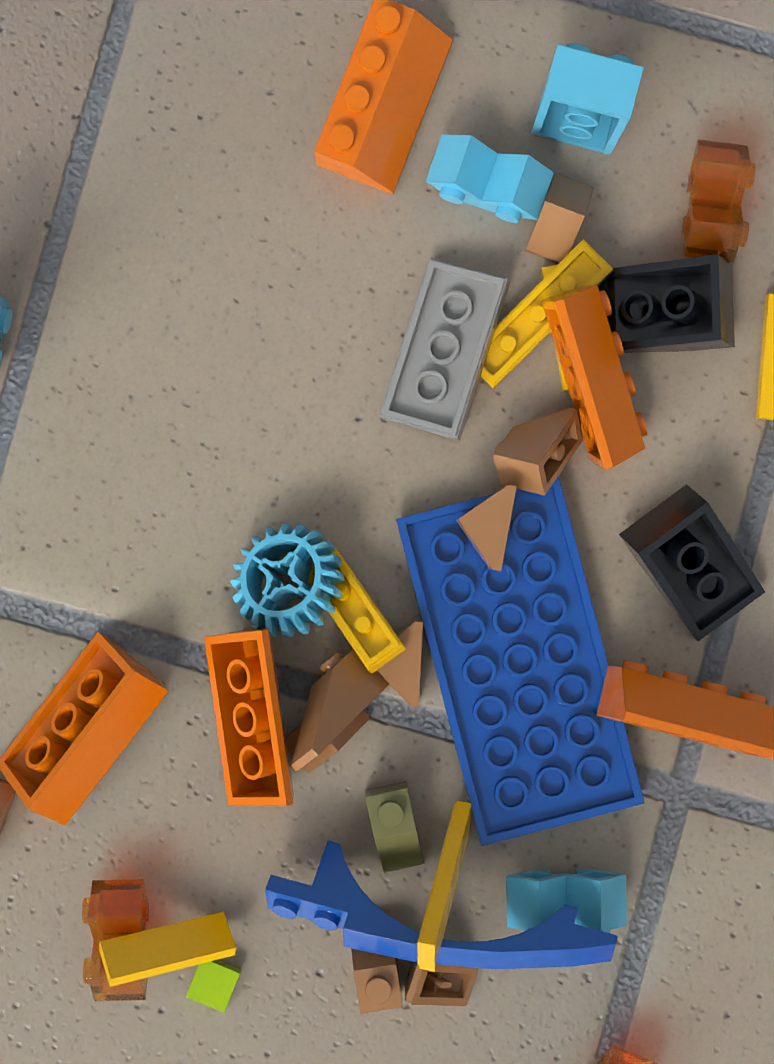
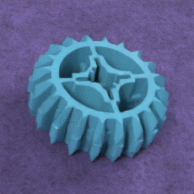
M282 523L279 533L272 527H266V539L264 540L258 536H252L254 548L251 551L246 548L240 549L242 556L246 558L244 563L233 564L234 570L241 575L230 581L232 587L240 590L232 598L236 604L242 606L239 611L241 616L247 620L252 619L251 625L256 629L269 628L270 635L273 637L278 636L281 632L285 637L293 638L296 628L302 634H309L310 621H313L318 626L324 625L320 614L324 610L328 613L335 612V607L329 602L332 597L340 598L343 596L342 591L334 585L345 580L344 574L336 570L343 563L339 556L333 554L335 550L333 544L328 540L323 541V535L316 530H312L309 533V529L301 524H298L293 530V527L289 524ZM288 553L284 557V559L280 561H274L279 556ZM314 562L315 578L311 588L308 583V577L313 569L310 565ZM280 573L286 578L290 576L291 580L298 584L299 587L295 588L289 583L288 585L284 584V581L277 574ZM265 574L266 586L261 594V583ZM296 599H303V601L300 602L298 605L290 609L280 611L281 608L286 609L292 601Z

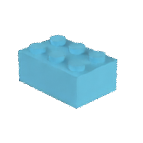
M569 43L566 46L557 44L543 86L531 134L611 155L631 118L644 67L635 65L634 61L626 56L610 55L609 57L593 54L588 47L581 44Z

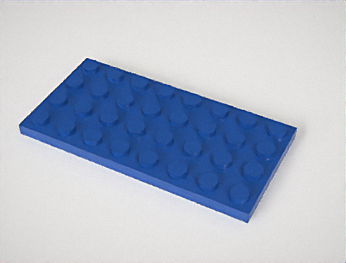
M557 477L545 496L516 489L501 571L488 568L456 521L494 494L396 519L470 803H472L471 809L481 846L645 804L624 722L596 715L609 665L559 477Z

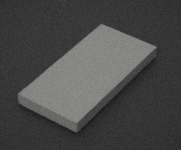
M429 258L379 414L382 419L460 441L510 285L508 278Z

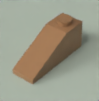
M354 649L344 657L337 651L319 667L324 675L311 686L291 763L296 772L316 758L389 685L378 671L372 674L367 670Z

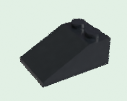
M719 254L613 268V271L598 285L599 291L604 290L609 298L612 314L607 316L611 332L616 331L618 333L624 353L700 351L735 347L732 264Z
M687 484L619 534L639 565L697 641H700L765 593L710 504Z

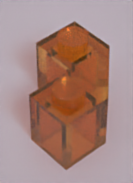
M697 140L686 191L690 193L689 210L687 216L683 217L681 233L684 257L694 258L719 254L727 261L734 263L738 247L746 245L749 222L743 221L741 201L745 188H752L756 173V164L750 162L748 145Z
M92 880L90 898H84L82 904V920L84 924H89L93 937L91 958H85L83 965L84 984H90L94 1001L146 1000L148 977L110 987L99 951L100 941L145 931L146 921L149 920V902L144 880Z

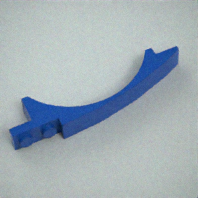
M327 841L312 886L270 875L265 889L267 907L272 909L278 916L287 919H294L297 916L312 920L315 925L326 930L343 929L344 947L418 963V938L420 932L401 924L370 900L352 876L345 862L340 843ZM565 904L550 918L537 926L506 938L475 942L443 939L437 964L497 970L573 967L610 962L618 935L574 924L578 908Z

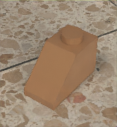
M568 408L513 426L504 440L498 443L493 454V462L497 468L500 485L517 486L516 489L545 496L583 441L577 409Z
M384 910L390 916L389 910ZM351 948L360 1014L403 1007L397 958Z

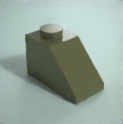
M403 781L367 789L365 791V800L383 872L386 873L425 864L407 782Z

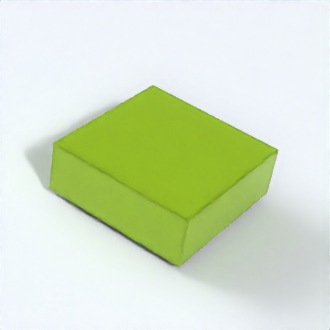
M219 960L198 964L186 998L225 1013L242 969Z

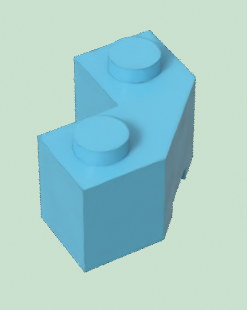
M441 134L425 182L440 191L439 197L455 204H462L464 202L495 213V216L504 221L519 223L520 218L538 220L554 172L530 155L496 153L472 135Z
M533 869L506 876L507 927L526 931L550 918L565 904L578 908L574 924L606 933L627 925L626 874L598 869H576V874H551L550 869Z

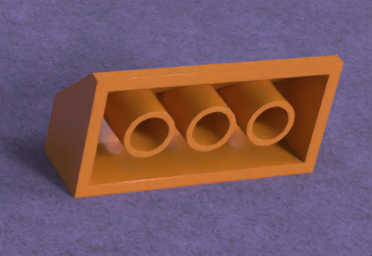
M373 0L314 150L316 165L393 195L453 39L415 9L391 0Z
M589 284L541 301L573 407L578 411L581 433L588 457L591 461L607 470L645 449L642 437L647 436V428L640 412L635 413L630 397L636 395L633 380L629 372L623 373L619 360V357L624 355L621 339L616 331L611 332L607 319V316L612 314L609 298L604 290L599 291L598 285Z
M269 628L247 629L204 637L228 806H288L293 804L294 792Z
M97 632L1 756L0 771L29 810L66 825L102 777L106 775L122 751L133 740L152 712L159 706L169 690L148 668L105 635Z
M627 660L623 661L622 667H607L597 716L751 756L774 760V707L765 705L767 697L741 691L740 698L726 695L728 687L702 681L701 688L688 685V676L669 671H663L662 677L647 674L649 666Z

